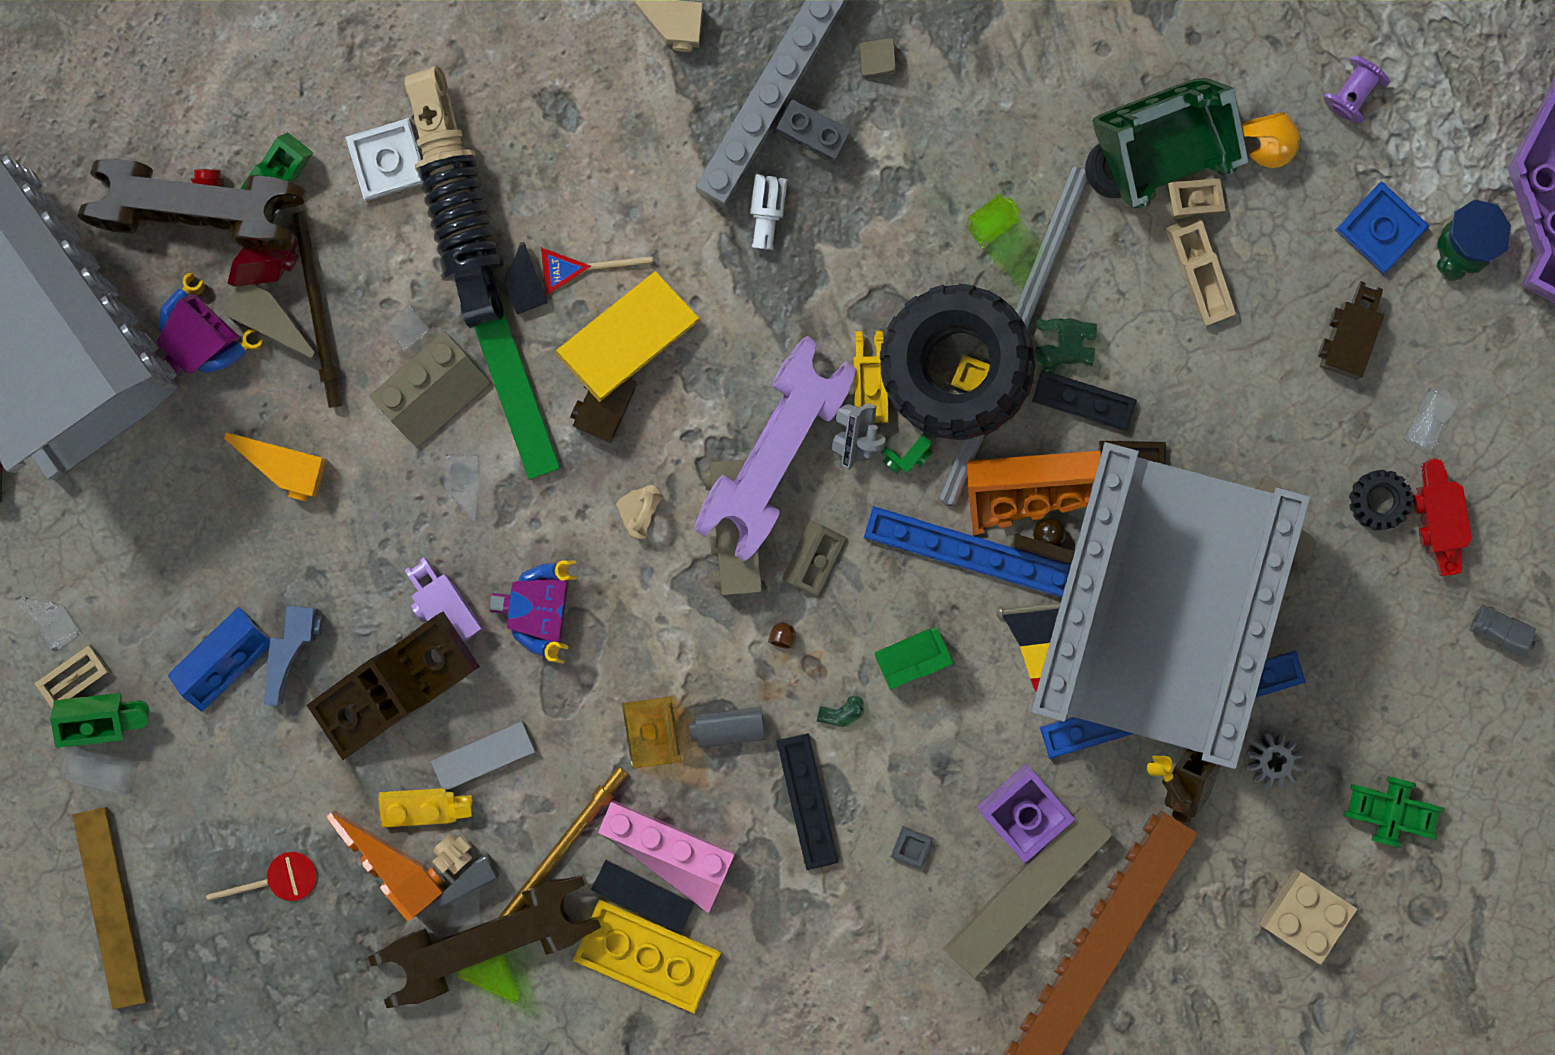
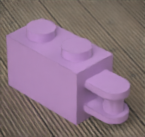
M425 557L421 558V563L414 568L408 567L405 569L406 574L418 590V592L411 596L415 602L411 607L421 622L424 620L429 621L435 615L444 611L464 642L484 629L448 574L438 577ZM429 574L433 581L423 587L419 580Z

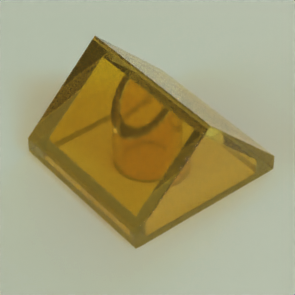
M673 695L622 703L632 769L675 764L683 761Z

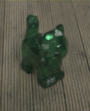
M1054 318L1048 321L1037 319L1035 325L1039 330L1057 331L1058 346L1052 344L1036 346V361L1043 367L1044 371L1053 372L1063 363H1084L1087 367L1093 366L1095 348L1084 347L1083 340L1085 338L1093 341L1096 339L1097 324L1084 323L1073 318Z

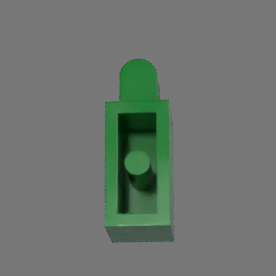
M121 693L54 700L50 721L55 747L61 748L122 741L125 730L141 729L147 725L150 712L149 705L141 700L123 702Z

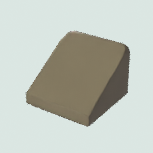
M893 38L860 43L862 77L895 74Z

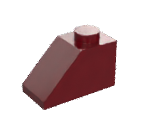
M294 239L292 248L288 250L264 251L243 247L232 261L227 284L235 287L278 281L286 270L292 271L298 260L299 254L295 253L298 239Z

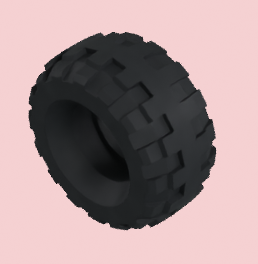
M960 283L959 285H940L930 288L929 291L919 296H914L905 303V307L897 316L892 318L888 325L880 351V373L883 385L899 413L912 425L928 434L955 440H967L988 435L1012 419L1021 409L1026 397L1029 396L1034 382L1033 378L1036 367L1035 350L1031 335L1015 309L1000 296L989 290ZM957 333H967L978 338L986 346L990 357V367L985 379L975 389L963 394H951L941 390L934 384L928 371V360L934 347L942 339Z

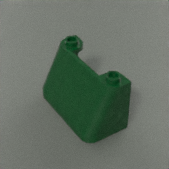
M1198 78L1186 81L1102 113L1092 120L1096 137L1123 202L1133 208H1142L1150 205L1151 200L1156 197L1155 188L1206 168L1217 171L1221 175L1235 172L1238 166L1249 162L1235 90L1233 87L1212 79Z

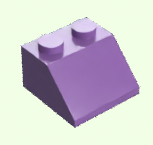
M1027 763L976 806L1024 863L1075 820Z

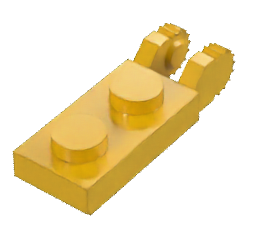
M855 331L856 357H853V366L856 368L854 376V406L861 407L867 403L875 405L877 407L874 423H888V394L884 388L880 373L881 344L884 342L883 331H876L874 335L876 356L863 357V332Z

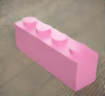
M615 800L610 803L598 831L599 834L610 838L707 913L711 910L735 854L734 851Z

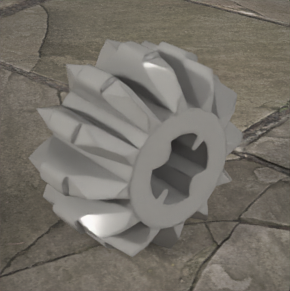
M1265 734V746L1260 741L1254 740L1253 745L1259 750L1258 753L1248 751L1246 754L1247 757L1256 759V763L1246 766L1247 770H1259L1252 780L1258 783L1265 778L1264 788L1271 789L1274 780L1278 789H1284V777L1289 782L1295 783L1296 778L1290 772L1292 769L1295 771L1303 770V766L1294 764V760L1303 757L1302 752L1291 753L1297 743L1291 740L1284 745V734H1278L1275 743L1271 734ZM1274 752L1275 756L1282 758V762L1277 763L1276 770H1274V767L1267 765V761L1272 759V753Z

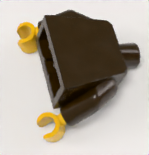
M1191 749L1186 750L1174 767L1173 773V762L1168 756H1152L1154 763L1147 764L1149 775L1163 776L1162 783L1167 790L1164 803L1166 807L1173 809L1172 816L1180 822H1189L1192 817H1196L1209 798L1221 765L1201 760L1203 753Z

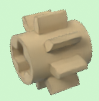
M449 834L432 849L437 856L432 863L442 874L449 869L455 875L472 859L471 855L467 852L472 845L463 835L455 839Z

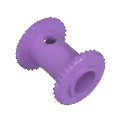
M1352 56L1349 62L1355 70L1338 94L1326 93L1324 101L1341 117L1354 123H1362L1364 118L1358 110L1377 84L1386 87L1389 85L1390 80L1374 63L1359 56ZM1347 96L1351 97L1353 102L1349 101Z

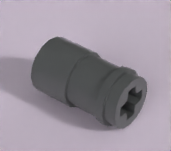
M1482 604L1470 625V631L1475 633L1476 636L1492 641L1498 647L1518 657H1522L1528 648L1533 649L1536 643L1533 641L1536 628L1514 617L1510 618L1496 611L1492 606L1488 607Z

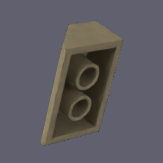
M443 331L370 394L369 397L400 432L418 448L486 389L491 382L446 331Z

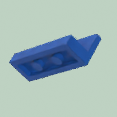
M238 607L168 674V677L179 694L202 712L269 648L270 638L254 625L247 614Z

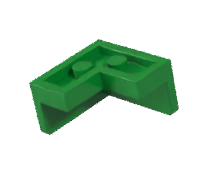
M936 626L878 650L874 654L890 690L953 664Z

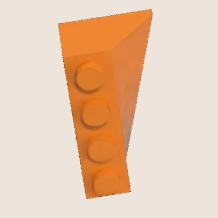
M1100 451L968 460V493L973 536L985 533L984 528L999 525V528L1002 529L1013 526V521L1027 517H1031L1032 521L1045 518V514L1050 511L1059 509L1064 513L1087 507L1101 457Z

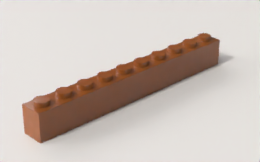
M1161 810L1158 815L1152 814L1143 827V831L1146 834L1140 844L1134 842L1125 856V859L1129 862L1122 872L1117 870L1107 886L1111 891L1105 900L1100 898L1094 905L1090 916L1094 917L1087 929L1081 927L1072 942L1076 946L1070 957L1066 955L1062 957L1055 969V972L1058 974L1052 986L1048 983L1044 986L1037 998L1041 1002L1034 1014L1029 1012L1020 1025V1029L1023 1030L1017 1042L1011 1040L1003 1055H1061L1197 837V832Z

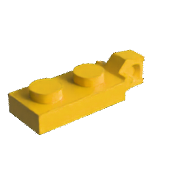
M446 788L379 792L378 797L382 827L448 824V822H456V819L472 817L473 812L472 795L454 796L453 792H446Z

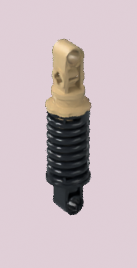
M435 66L405 77V88L410 98L419 134V139L416 142L418 149L422 150L423 160L415 164V170L421 181H424L421 185V190L426 194L424 202L429 207L427 211L428 217L433 219L430 226L435 231L433 238L438 243L436 250L441 256L442 280L455 281L461 303L462 317L469 328H474L503 319L504 309L498 295L493 271L503 267L504 264L503 260L496 253L497 243L493 240H485L491 237L494 231L492 227H483L488 225L491 219L489 215L482 214L488 209L486 203L479 202L483 200L484 192L482 190H475L482 184L481 180L475 177L479 173L475 159L476 154L474 150H464L461 140L463 139L462 130H458L448 94L447 80L442 69L439 66Z

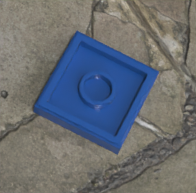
M1381 181L1335 231L1384 275L1430 225Z

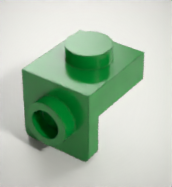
M922 434L902 459L885 447L881 452L885 456L882 462L896 474L900 471L907 474L914 464L921 467L933 452L928 448L933 442Z

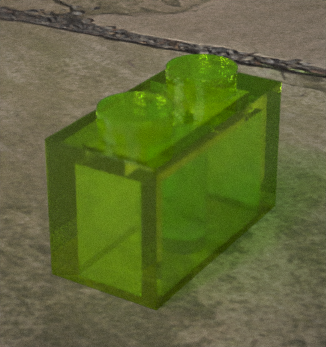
M999 193L970 215L965 223V227L981 248L986 251L1017 227L1021 220L1018 217L1021 211L1011 197L1008 196L1005 199Z

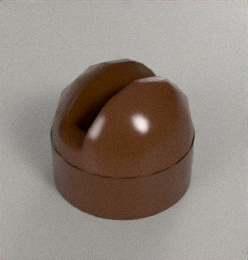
M785 622L777 623L770 632L768 643L780 648L793 649L796 641V631L793 626Z

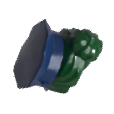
M1474 199L1454 211L1453 219L1445 225L1437 242V249L1440 253L1437 268L1444 279L1456 281L1461 280L1466 273H1479L1492 260L1508 250L1511 224L1498 205Z

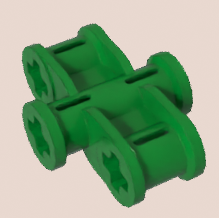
M1387 776L1386 781L1389 783L1387 793L1351 784L1350 789L1353 792L1349 808L1344 811L1343 816L1379 824L1376 835H1372V841L1400 848L1401 842L1399 837L1401 830L1437 840L1438 835L1435 831L1439 815L1444 813L1445 808L1417 800H1410L1411 790L1416 788L1417 783Z

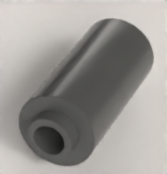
M761 707L695 715V722H689L691 742L698 741L699 748L765 740Z

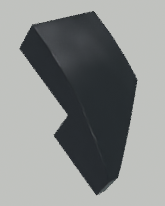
M521 242L512 264L506 272V279L504 281L517 315L548 303L526 244Z

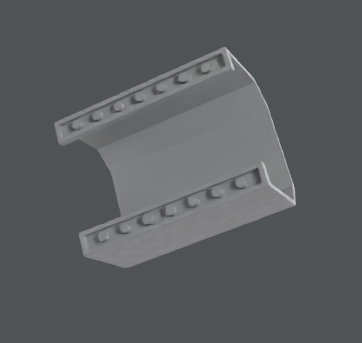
M0 155V462L6 471L16 473L26 466L24 460L32 456L46 478L56 480L155 411L178 388V385L173 380L177 377V374L166 360L162 361L156 356L154 351L158 347L147 333L143 334L141 330L137 329L135 324L139 322L138 318L128 306L124 307L116 299L120 293L108 278L105 280L97 272L101 266L90 251L86 252L78 245V242L82 240L71 224L67 225L60 219L59 215L63 212L52 197L48 198L41 192L40 188L43 187V183L32 169L29 171L25 165L21 166L16 160L12 161L8 155L4 157Z
M1105 442L1031 712L1061 721H1066L1067 716H1072L1202 752L1201 760L1236 769L1310 496L1277 487L1274 493L1262 491L1139 458V451Z

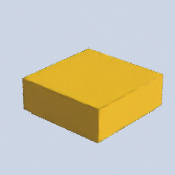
M963 354L950 386L965 392L975 389L987 376L990 364Z

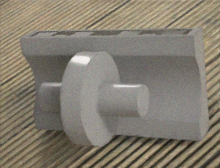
M870 403L861 407L847 404L837 410L836 421L838 424L847 427L846 432H841L835 436L832 444V450L843 456L841 466L850 469L855 462L873 458L875 451L884 449L886 439L877 433L878 427L874 425L877 406Z

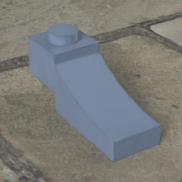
M287 606L284 638H270L264 704L282 705L287 679L297 656L308 641H315L316 635H321L323 618L321 615H318V608Z

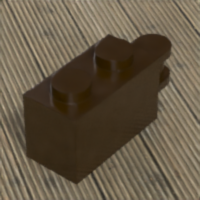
M1363 281L1359 282L1352 303L1345 302L1341 304L1340 308H1334L1329 321V326L1333 327L1330 338L1323 339L1318 352V357L1322 358L1319 367L1355 380L1362 378L1384 318V314L1376 312L1383 289L1379 287L1376 290L1365 286L1366 283ZM1361 299L1371 302L1369 309L1359 306Z
M630 377L601 402L588 390L584 401L578 400L570 416L571 419L575 420L572 426L611 444L638 385L637 382Z

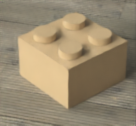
M1294 869L1259 925L1321 965L1357 911V908L1304 873Z

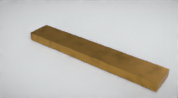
M107 807L72 814L112 1009L146 1003L147 996Z

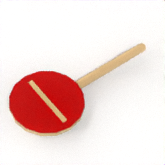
M296 851L285 852L278 855L270 863L267 879L208 894L206 900L211 901L269 885L271 891L278 898L296 901L306 897L314 888L317 880L316 868L305 854Z

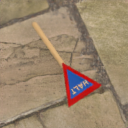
M541 247L546 296L586 270L654 262V257L650 256L585 264Z

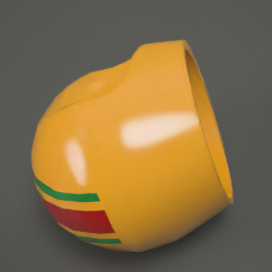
M1286 112L1275 113L1241 123L1243 136L1257 137L1261 142V147L1248 153L1257 164L1265 168L1274 169L1284 167L1295 159L1300 149L1301 136L1296 124Z

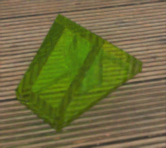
M507 953L459 970L456 977L515 1004L519 1002L522 996Z

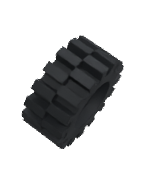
M1377 470L1361 476L1359 481L1355 482L1352 486L1354 489L1349 495V499H1351V504H1349L1350 510L1354 511L1355 514L1353 516L1356 520L1362 522L1361 525L1370 527L1373 530H1386L1399 526L1398 524L1404 522L1407 519L1406 515L1411 513L1412 510L1410 504L1413 502V496H1410L1409 491L1412 490L1410 485H1406L1404 482L1406 479L1396 475V472ZM1377 487L1388 489L1393 496V505L1385 513L1374 511L1369 504V495Z

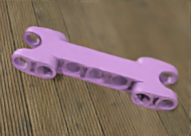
M809 336L803 338L796 345L776 374L772 387L784 395L735 481H732L722 475L715 482L702 505L695 524V531L705 537L721 519L727 518L732 520L739 530L735 556L742 561L748 560L756 552L774 526L780 510L770 505L768 501L816 416H819L826 422L835 416L846 398L855 376L856 368L845 361L829 379L820 377L815 372L812 364L816 341Z

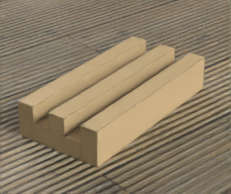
M92 645L86 646L34 683L51 708H53L55 700L54 695L92 668L96 667L98 671L57 700L76 697L110 672L103 665L101 658L96 655ZM86 656L90 658L91 661L50 690L47 689L46 685Z

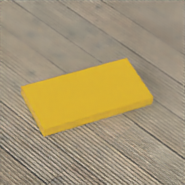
M654 271L556 350L555 355L591 394L601 402L697 324L699 317L662 277Z
M599 899L591 918L600 916L603 927L582 938L573 961L695 1014L721 951Z

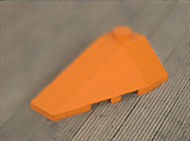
M333 811L326 816L352 851L357 852L359 850L363 854L360 860L366 871L376 878L380 876L383 880L380 889L407 922L446 890L442 886L445 883L444 878L434 867L428 869L423 863L337 811Z

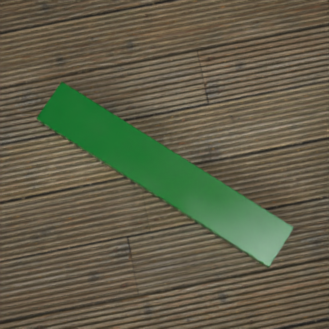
M504 313L503 319L474 327L526 474L528 479L531 480L559 470L560 466Z

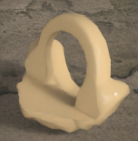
M648 485L638 490H631L616 503L624 526L627 528L629 536L633 538H647V527L651 523V515L664 497L661 491L653 485Z

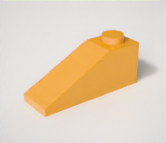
M225 433L224 439L279 488L289 490L287 497L307 501L308 495L317 497L327 459Z

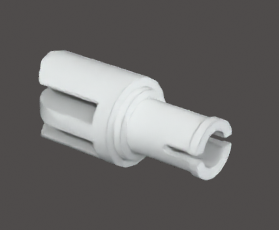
M760 174L755 175L750 214H753V218H756L752 248L773 250L775 223L779 221V218H783L788 179L779 178L777 181V178L773 176L765 178Z

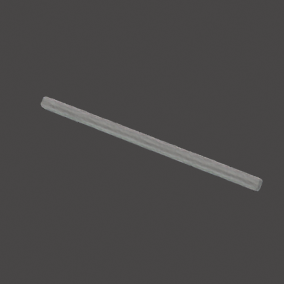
M1074 166L1070 172L1015 309L1027 328L1087 181L1086 172L1083 168ZM984 435L962 441L940 496V500L943 503L951 506L957 505L968 478L967 461L975 460Z

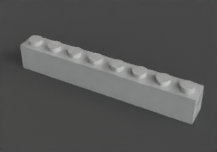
M805 0L695 187L698 193L720 206L726 207L848 0Z

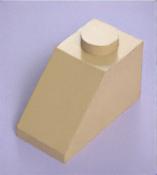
M636 0L637 10L667 45H673V50L691 52L692 47L700 48L703 17L702 2Z

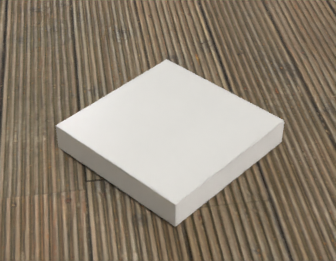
M409 118L345 137L364 201L416 187L424 182L421 181L415 170V164L422 159Z

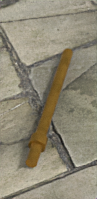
M618 766L603 786L598 785L591 794L593 797L499 917L512 915L515 911L523 908L526 902L522 891L541 884L603 806L607 807L614 798L613 793L628 775L624 769Z

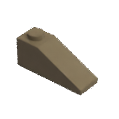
M259 283L236 286L223 312L224 315L317 361L319 357L318 352L276 296L267 292L270 285Z

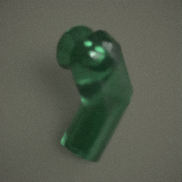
M853 695L848 697L846 704L838 710L820 706L816 722L847 727L862 717L864 713V700L859 696Z

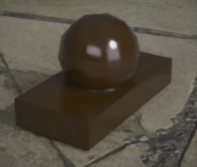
M1055 518L1040 520L1033 530L1034 539L1019 534L1013 535L1010 545L1012 548L1065 564H1072L1075 551L1060 547L1065 541L1066 531L1063 524Z

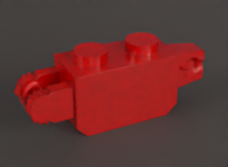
M1428 459V461L1422 463V469L1420 470L1422 471L1423 487L1416 488L1417 494L1413 495L1414 509L1416 514H1421L1423 527L1419 528V540L1421 546L1426 547L1427 553L1433 554L1440 576L1462 573V548L1467 547L1472 540L1464 488L1456 481L1448 482L1447 471L1444 469L1445 465L1442 459Z

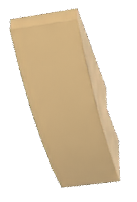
M1194 216L1165 228L1180 270L1203 324L1208 326L1235 315L1236 312L1217 255L1212 251L1203 221Z

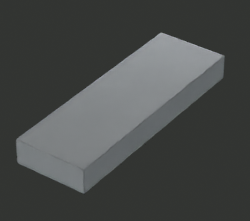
M522 721L430 762L441 787L449 790L536 751Z

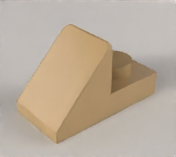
M1220 178L1168 183L1174 221L1194 215L1217 214L1226 211Z

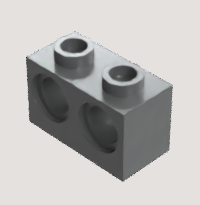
M791 99L776 128V135L835 164L850 136L851 129Z

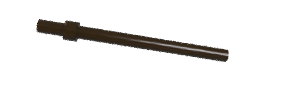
M297 212L293 214V220L321 369H318L320 382L324 383L328 407L336 408L342 406L337 383L340 380L338 366H334L306 212Z

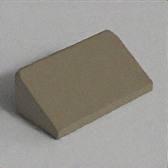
M810 521L784 573L783 580L819 597L847 537L821 524Z

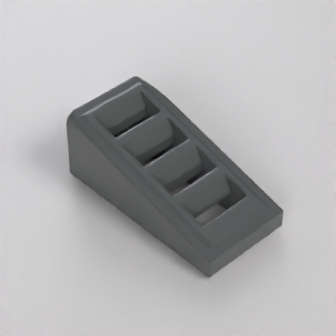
M489 855L481 856L434 902L436 909H441L498 878L499 874Z

